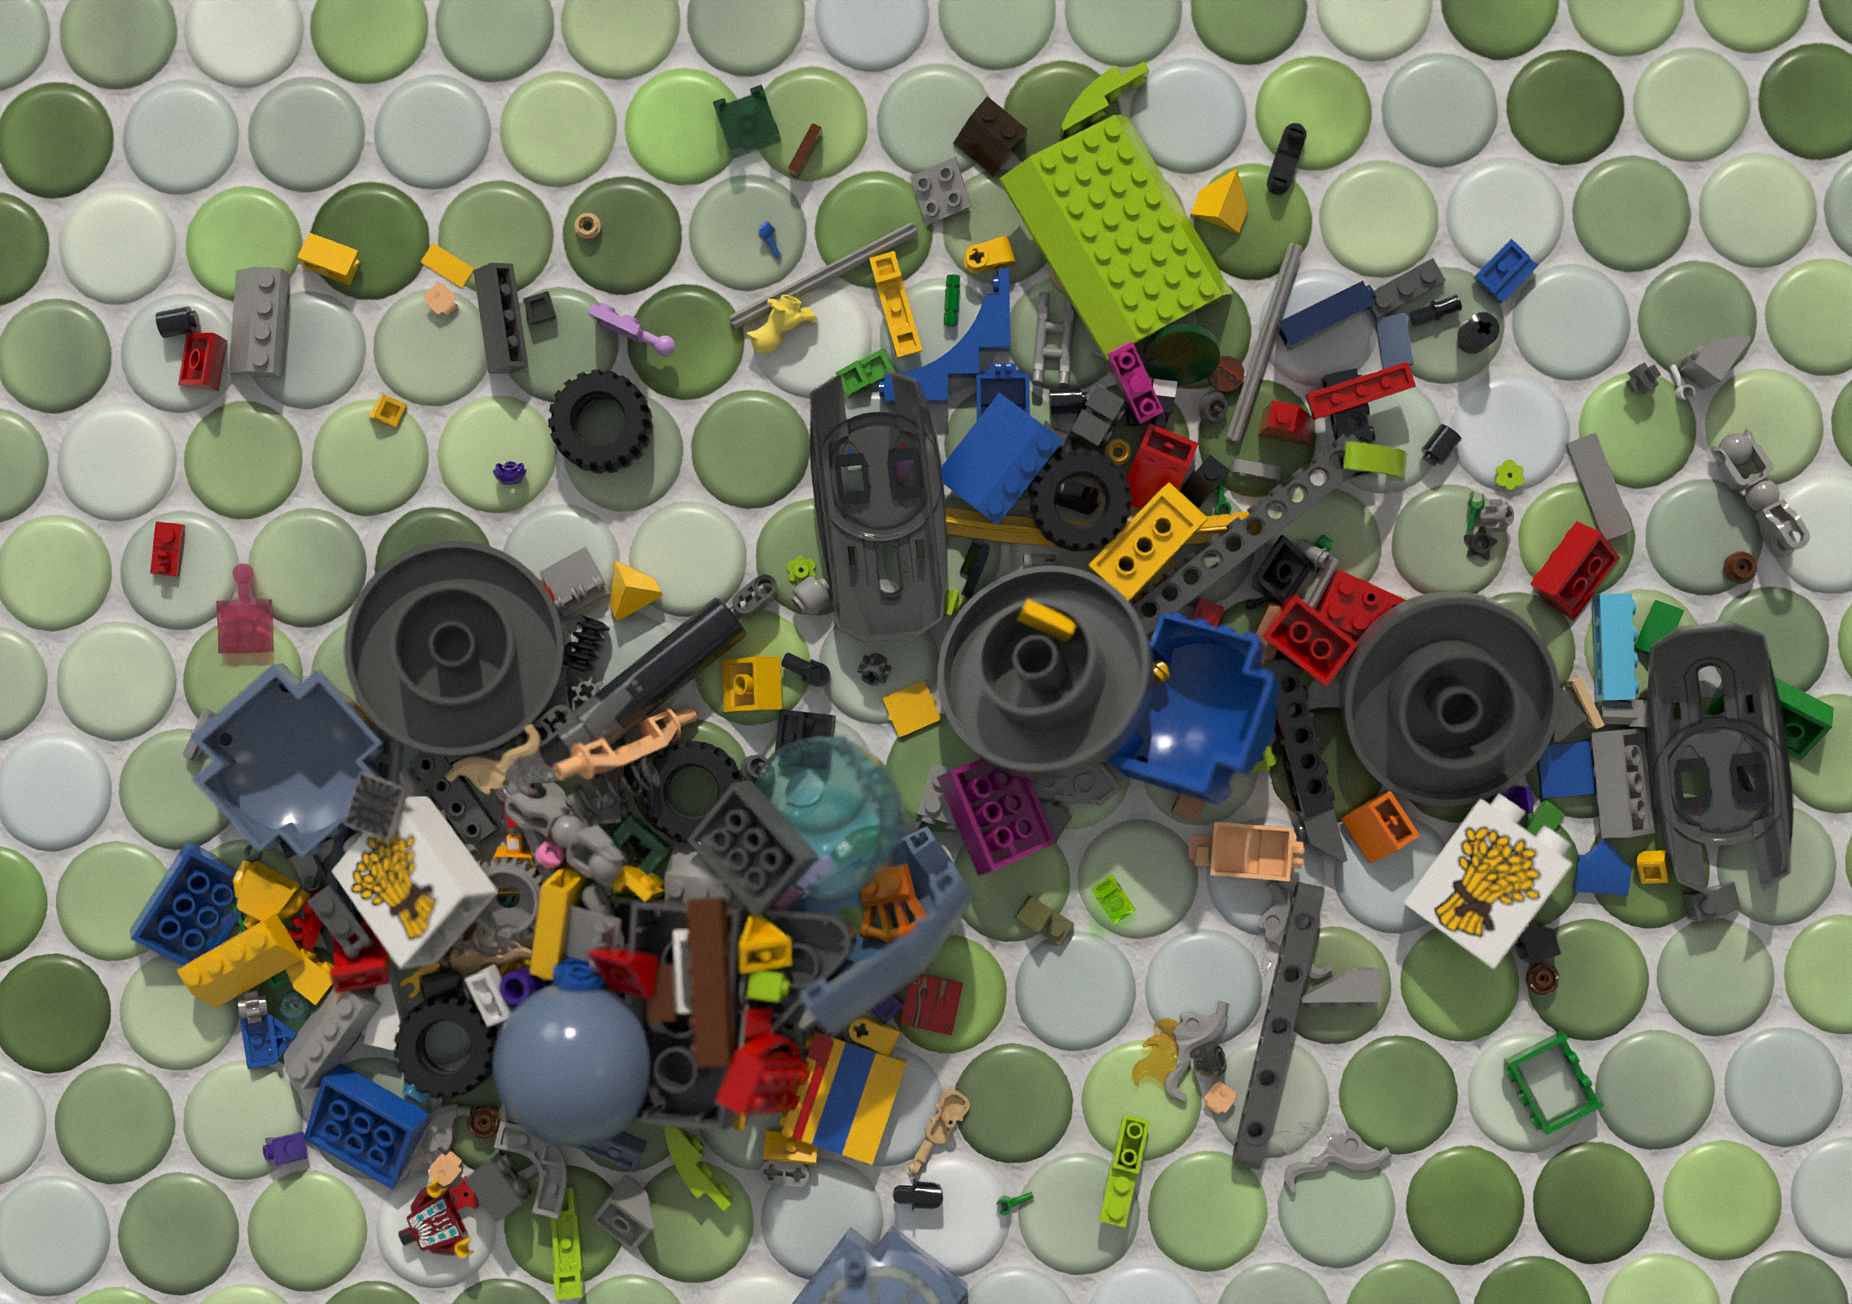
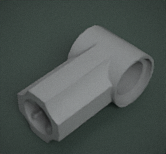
M1599 701L1597 710L1604 724L1627 725V727H1651L1648 701Z

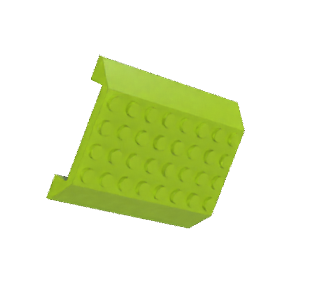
M1113 115L1028 157L999 179V182L1106 362L1109 361L1107 353L1130 341L1135 344L1208 304L1211 306L1233 294L1127 115Z

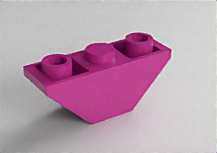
M1130 341L1107 353L1114 379L1138 422L1141 424L1164 412L1133 342Z

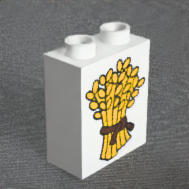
M1498 794L1491 804L1483 799L1478 801L1404 902L1405 905L1493 969L1572 865V862L1563 857L1572 844L1545 825L1536 837L1518 825V822L1526 812L1501 794Z
M428 796L407 797L393 841H386L363 831L351 836L343 846L346 854L332 870V873L400 969L436 964L498 893L497 889Z

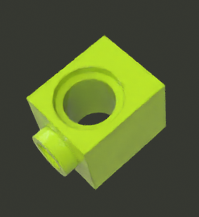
M750 972L747 998L783 1002L784 997L789 995L790 981L786 980L787 975L781 973Z

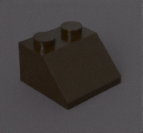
M987 96L971 114L953 144L993 177L1026 139L1027 128Z

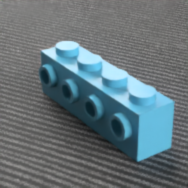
M1632 593L1594 595L1592 600L1596 701L1636 700V694L1639 692L1638 679H1635V668L1638 666V656L1634 652V642L1637 639V629L1633 626V615L1636 613L1635 600H1632Z

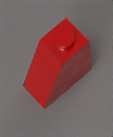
M1272 400L1263 410L1258 435L1310 446L1315 420L1299 405Z

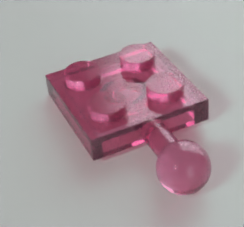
M238 564L234 567L232 576L238 583L239 600L216 601L218 653L274 652L272 599L250 600L249 582L254 577V570L248 564Z

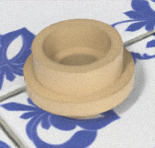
M583 213L578 216L575 221V231L581 238L593 239L600 233L601 222L596 215ZM592 223L593 227L591 230L586 231L584 230V225Z

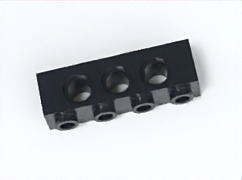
M1357 368L1326 374L1321 379L1324 389L1361 377L1362 375H1358ZM1368 403L1329 415L1335 441L1343 434L1347 438L1353 434L1360 443L1373 444L1376 438L1373 426H1369L1367 416L1370 415ZM1348 418H1354L1358 422L1357 430L1348 428ZM1338 455L1340 467L1343 469L1345 459ZM1357 471L1347 480L1368 476L1375 473L1368 471Z

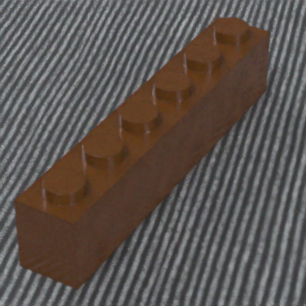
M727 896L693 898L688 900V905L685 906V919L689 921L686 945L691 953V960L688 961L687 965L688 975L692 977V988L689 989V1002L693 1004L694 1012L690 1019L691 1031L695 1032V1043L692 1044V1058L696 1060V1067L730 1066L735 1055Z

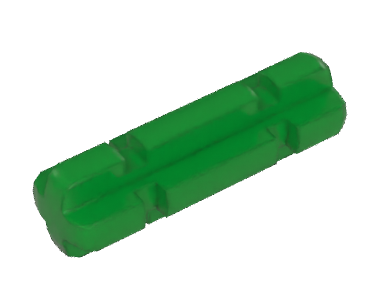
M949 274L946 276V287L948 288L945 290L944 311L946 313H944L943 323L946 326H956L958 322V314L956 312H958L960 290L958 287H960V276Z

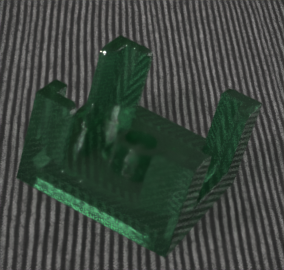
M762 84L750 88L751 95L726 103L725 98L713 102L733 159L782 142Z
M636 815L628 816L610 839L613 841L614 847L618 849L621 846L625 847L627 845L625 841L633 839V835L637 837L636 841L646 850L650 848L652 852L639 866L649 876L652 873H656L671 855L674 847Z

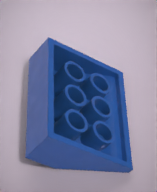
M998 393L942 465L944 485L995 525H998L1063 440L1008 398Z
M187 840L130 928L131 940L183 966L224 943L237 923L239 916L243 913L238 909L236 914H234L230 905L232 899L236 907L238 902L236 897L233 898V893H235L233 878L237 869L213 853Z
M340 1063L322 1078L304 1139L393 1190L424 1133L430 1114Z

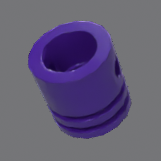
M523 967L506 974L500 982L501 996L510 1004H520L527 997L542 989L543 980L536 975L529 974L530 967Z

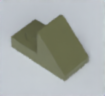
M1028 895L1015 918L1028 927L1044 935L1059 946H1061L1074 925L1072 921Z

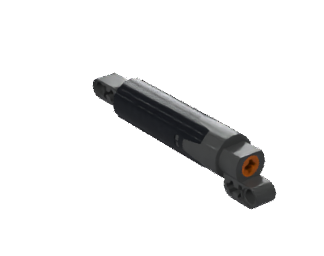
M768 574L757 576L733 597V605L729 608L719 598L712 599L575 711L572 712L564 705L553 707L532 724L537 732L540 730H547L548 732L547 738L540 743L539 749H548L560 739L570 751L571 747L577 743L586 746L602 738L610 747L746 636V630L739 620L741 618L750 619L777 597L778 587L774 577ZM764 583H769L773 586L772 590L767 594L759 592V587ZM752 592L755 593L757 599L759 600L758 602L756 601L755 597L753 598ZM743 600L746 603L749 602L750 608H741L740 602ZM560 714L566 716V723L559 722L558 716ZM550 722L557 731L554 732L547 724Z

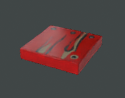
M921 974L908 985L900 1024L952 1036L963 982Z

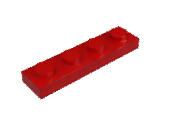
M1408 361L1306 394L1305 396L1313 420H1317L1416 387Z

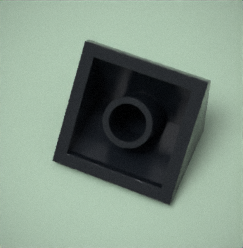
M1280 535L1253 576L1251 588L1282 606L1289 596L1296 594L1314 564L1284 535Z

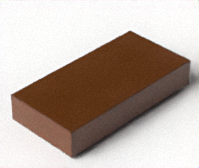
M815 123L811 124L788 167L790 176L799 179L823 134L822 127Z
M674 964L656 966L654 994L651 999H647L648 1022L677 1020Z

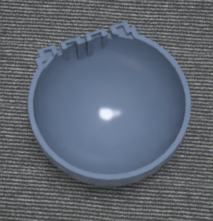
M554 984L535 992L516 1005L515 1010L510 1014L498 1035L493 1056V1076L498 1096L505 1110L521 1128L545 1142L563 1146H584L612 1138L632 1121L642 1104L648 1084V1049L637 1017L628 1004L607 987L594 992H570L562 990Z

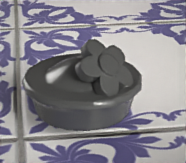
M1217 391L1205 394L1198 405L1200 418L1208 423L1220 421L1228 411V403L1225 396Z
M750 755L743 760L741 772L745 780H751L754 785H763L771 778V763L764 756Z

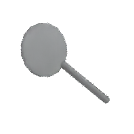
M750 972L743 973L740 986V1002L743 1006L738 1049L745 1043V1011L749 1009L751 999L747 998Z

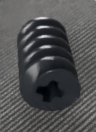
M1479 312L1473 315L1458 330L1459 348L1463 352L1476 354L1495 342L1500 332V325L1497 319L1487 312Z
M580 614L585 619V622L576 623L582 631L573 632L572 635L578 639V642H569V645L575 651L566 652L565 655L571 659V662H564V665L582 672L595 671L596 667L590 661H599V657L593 652L603 650V647L597 641H606V637L601 631H609L610 627L601 621Z

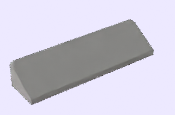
M1592 433L1566 443L1598 530L1602 532L1607 540L1633 531L1597 434Z

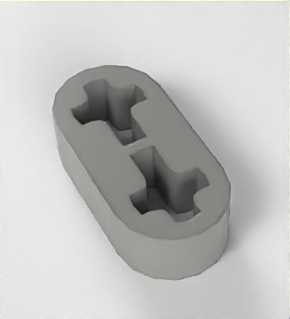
M1233 459L1231 473L1269 482H1280L1282 468L1248 460Z
M765 1160L761 1164L759 1175L763 1182L770 1185L802 1187L809 1180L810 1169L807 1164ZM772 1164L775 1170L783 1171V1174L776 1173L773 1178H770L769 1174L764 1172V1169H768L769 1165ZM796 1167H799L801 1172L805 1173V1176H801L800 1181H796L795 1176L786 1174V1171L795 1172Z

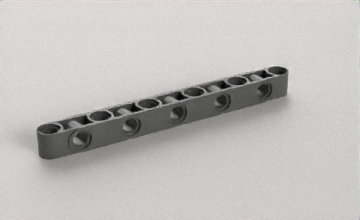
M1297 882L1294 888L1234 1145L1232 1164L1257 1170L1262 1165L1323 904L1324 887ZM1300 916H1307V926L1302 929L1297 928V919ZM1288 968L1296 969V976L1292 980L1284 979V972ZM1283 1020L1284 1028L1278 1032L1272 1031L1273 1022ZM1264 1072L1272 1073V1079L1268 1083L1260 1082V1076ZM1259 1124L1260 1131L1257 1134H1248L1250 1125Z

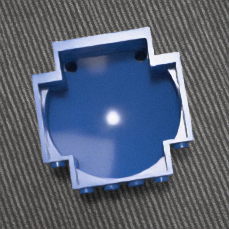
M1171 612L1170 615L1161 613L1152 639L1149 640L1154 661L1160 660L1168 666L1170 678L1167 681H1163L1162 684L1154 682L1152 696L1141 723L1129 740L1115 754L1109 757L1106 763L1125 777L1220 806L1221 802L1228 799L1232 793V787L1229 782L1234 773L1249 776L1251 769L1266 751L1275 728L1276 697L1281 684L1274 677V673L1264 670L1261 666L1267 647L1260 640V636L1251 632H1245L1244 635L1235 633L1233 628L1225 625H1220L1219 628L1212 627L1209 622L1198 618L1195 619V622L1186 620V616L1176 612Z

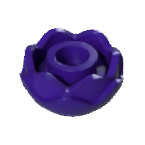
M508 461L504 465L497 463L495 470H493L495 478L504 485L521 483L527 473L523 463L516 464L513 461Z

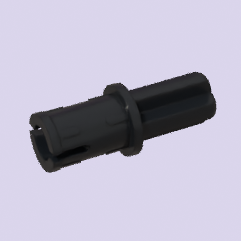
M1455 294L1438 302L1431 301L1430 305L1411 311L1409 313V321L1414 327L1432 320L1439 321L1445 315L1462 310L1460 298Z

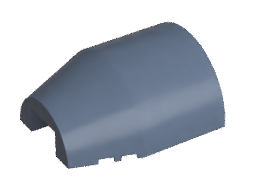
M928 826L900 838L899 845L888 850L882 846L877 849L878 854L870 858L864 859L860 856L852 860L786 907L788 909L834 912L843 915L851 922L856 932L857 942L855 949L848 960L834 974L854 963L870 959L832 987L822 977L800 992L808 1011L832 1034H837L924 973L974 899L968 884ZM908 864L915 896L928 916L924 920L921 917L916 920L911 909L904 901L909 923L911 924L915 921L917 925L906 939L901 936L899 939H895L893 943H885L883 940L871 937L870 939L861 938L860 930L863 925L865 906L861 903L863 899L856 874L861 871ZM888 903L894 929H897L899 924L894 904ZM876 905L873 927L883 929Z

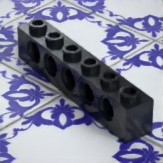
M1285 655L1262 661L1261 666L1263 669L1274 673V677L1280 684L1285 677L1289 681V686L1285 691L1280 686L1276 697L1274 732L1295 813L1306 818L1334 809L1333 801L1335 796L1333 789L1327 782L1328 768L1321 758V741L1315 735L1313 727L1315 725V717L1313 712L1309 710L1307 703L1309 698L1308 690L1302 684L1300 676L1302 668ZM1291 703H1294L1295 712L1292 716H1289L1288 707ZM1300 728L1302 737L1296 742L1294 734ZM1307 754L1308 763L1302 767L1301 758ZM1313 779L1315 787L1309 792L1307 785Z

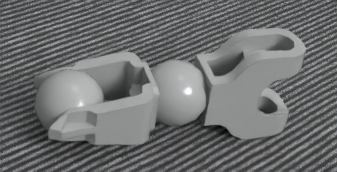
M1745 429L1743 435L1739 433L1729 434L1721 440L1719 447L1712 446L1711 453L1720 463L1719 468L1729 488L1733 491L1740 490L1741 492L1746 490V504L1752 510L1758 511L1754 516L1759 523L1762 539L1769 551L1775 557L1785 558L1790 556L1795 550L1806 546L1810 539L1809 531L1801 517L1788 506L1784 499L1779 501L1780 492L1778 486L1773 481L1767 479L1770 476L1769 473L1773 470V464L1762 447L1756 444L1752 432ZM1751 458L1758 474H1751L1747 479H1743L1735 466L1743 465ZM1793 531L1800 534L1799 542L1796 541ZM1778 539H1779L1780 542L1783 544V546L1786 548V550H1781V549L1778 548V546H1777V540H1778Z
M545 778L536 782L533 791L534 799L521 792L506 798L505 812L518 826L527 830L539 831L546 837L552 834V838L557 845L567 848V861L572 867L588 878H594L604 887L609 888L613 886L612 880L616 879L623 870V856L614 847L613 841L598 825L585 828L580 818L570 815L571 809L565 803L566 796L561 787L552 780Z

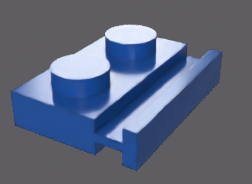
M1510 239L1473 278L1501 304L1539 264L1530 259V256L1513 239Z

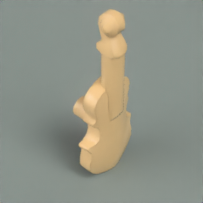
M947 1089L941 1093L938 1102L935 1104L937 1112L930 1118L929 1123L924 1128L926 1138L915 1154L914 1162L908 1166L910 1174L915 1175L919 1173L921 1165L925 1163L934 1144L945 1143L950 1133L953 1132L952 1127L955 1126L956 1121H963V1116L970 1108V1102L961 1092L955 1089Z

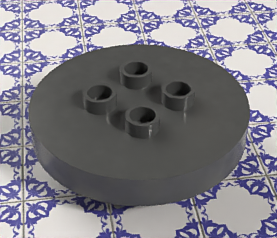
M441 541L413 548L388 562L375 573L358 595L348 618L345 631L344 658L347 676L351 688L366 714L377 726L402 744L427 754L443 757H466L484 754L501 748L526 732L525 727L536 722L551 703L557 691L564 665V636L560 618L549 593L532 571L509 554L484 544L468 541Z
M1049 565L1029 567L1004 575L978 591L963 606L945 635L938 660L937 680L939 696L946 717L958 736L979 758L992 767L1013 776L1035 780H1051L1076 775L1099 765L1115 754L1129 740L1141 723L1148 708L1154 685L1155 667L1153 652L1146 630L1131 604L1115 587L1086 571L1066 566ZM1027 599L1077 622L1067 642L1017 620Z
M1441 591L1420 595L1394 606L1377 618L1365 630L1356 642L1359 645L1349 656L1345 664L1340 684L1339 707L1343 728L1351 747L1362 764L1381 784L1398 795L1415 802L1435 806H1460L1478 802L1480 799L1486 800L1503 792L1522 779L1534 767L1549 745L1557 724L1560 709V685L1556 666L1550 651L1537 632L1520 616L1499 602L1482 595L1459 591Z

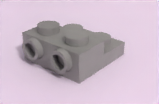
M931 763L916 814L921 815V821L936 824V820L947 823L945 828L959 832L937 779L938 776L955 769Z

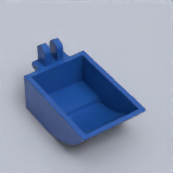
M989 364V370L981 371V375H976V422L998 393H1001L1030 415L1029 374H1023V370H1016V364Z

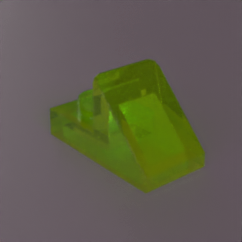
M1113 874L1091 888V892L1114 925L1136 911Z

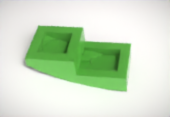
M882 348L860 361L857 360L835 372L836 376L841 375L843 390L847 396H850L883 380L885 371L890 369L896 370L886 350Z

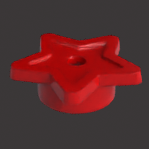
M464 1176L460 1186L449 1189V1193L456 1198L455 1209L459 1210L466 1205L473 1209H478L477 1196L464 1180L467 1176ZM464 1192H468V1197L464 1196Z

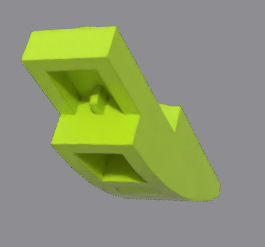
M1145 62L1136 65L1122 74L1115 65L1094 80L1080 94L1068 111L1061 125L1060 135L1064 137L1069 134L1071 137L1081 132L1085 124L1091 121L1095 124L1104 119L1109 107L1107 100L1113 102L1119 99L1126 89L1130 87L1136 89L1146 82L1149 69Z
M1123 1115L1106 1178L1098 1222L1126 1228L1150 1121Z
M664 1125L669 1152L687 1187L697 1199L706 1192L721 1210L725 1211L733 1202L731 1197L733 1193L724 1182L719 1184L713 1177L715 1175L714 1171L707 1163H700L699 1160L706 1153L703 1150L705 1146L702 1141L695 1135L691 1137L685 1130L686 1127Z

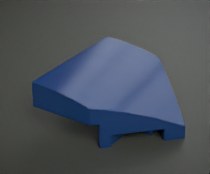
M1602 838L1598 841L1599 844L1585 855L1580 854L1578 856L1580 861L1576 865L1573 883L1575 892L1628 895L1631 868L1607 838Z
M269 1012L267 1015H261L262 1022L248 1024V1018L240 1019L247 1069L275 1064L297 1032Z

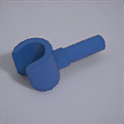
M765 221L759 227L758 234L766 241L777 259L782 255L774 240L770 237L776 230L768 221Z

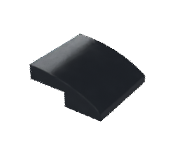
M780 709L774 761L830 768L836 715Z

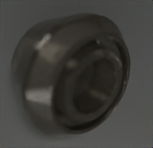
M1210 1042L1199 1049L1193 1058L1194 1068L1202 1076L1218 1079L1226 1072L1227 1065L1224 1051L1220 1045L1214 1042Z

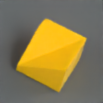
M1666 850L1641 851L1638 853L1637 867L1641 884L1668 883L1670 869Z

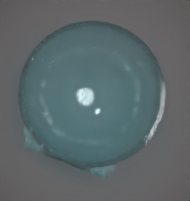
M844 735L839 738L838 736L809 737L790 742L780 747L768 758L759 774L756 787L820 856L808 872L792 887L813 898L835 900L864 889L883 874L897 853L904 829L903 800L899 787L886 765L872 752L855 742L847 740Z

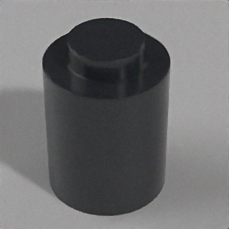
M189 306L157 312L156 324L161 337L167 338L195 332L196 326H199V317L195 310L192 311Z
M1081 387L1049 388L1050 414L1081 413L1082 408H1087L1085 406L1087 392H1082Z
M1440 424L1421 449L1424 454L1423 459L1433 466H1436V464L1443 465L1462 440L1461 436L1452 428Z
M451 967L419 976L421 993L426 1001L458 993V987L462 986L459 972L453 971Z

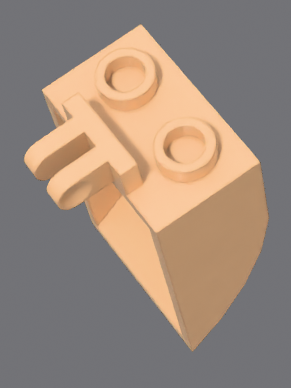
M1214 822L1210 875L1290 881V875L1294 874V868L1302 869V864H1304L1302 855L1305 853V848H1303V842L1296 841V833H1293L1294 828Z

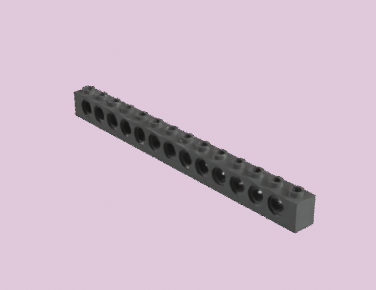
M1343 434L1331 444L1334 449L1328 454H1325L1323 451L1310 460L1313 464L1310 468L1304 471L1301 467L1289 477L1292 482L1283 488L1279 484L1270 491L1268 495L1271 498L1264 504L1260 500L1247 509L1249 515L1241 521L1237 517L1226 526L1229 531L1220 537L1218 534H1215L1206 541L1207 548L1200 554L1195 550L1184 559L1187 564L1178 570L1174 566L1165 573L1163 577L1166 580L1159 586L1153 583L1142 591L1144 597L1137 603L1132 599L1129 603L1138 615L1147 635L1156 628L1161 613L1170 615L1171 612L1179 611L1357 471L1336 469L1332 465V457L1334 455H1341L1345 459L1346 442H1359L1353 434L1348 438ZM1314 471H1319L1324 476V483L1320 486L1314 485L1310 480V476ZM1292 488H1299L1303 492V499L1300 502H1293L1290 499L1289 492ZM1272 504H1277L1282 509V515L1278 519H1273L1268 514V508ZM1254 520L1260 523L1261 532L1258 535L1248 533L1247 524L1249 521ZM1229 537H1235L1240 541L1238 551L1231 552L1226 548L1225 543ZM1214 553L1218 556L1219 564L1216 568H1208L1205 565L1204 559L1207 554ZM1191 569L1197 572L1198 581L1194 585L1185 583L1183 579L1185 571ZM1166 586H1173L1177 590L1175 600L1167 601L1163 598L1162 591ZM1146 602L1153 603L1157 609L1156 614L1151 618L1145 617L1141 612V607Z

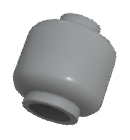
M809 576L793 589L794 597L792 602L803 615L806 613L816 615L831 602L829 595L831 587L823 578L818 580L813 576Z

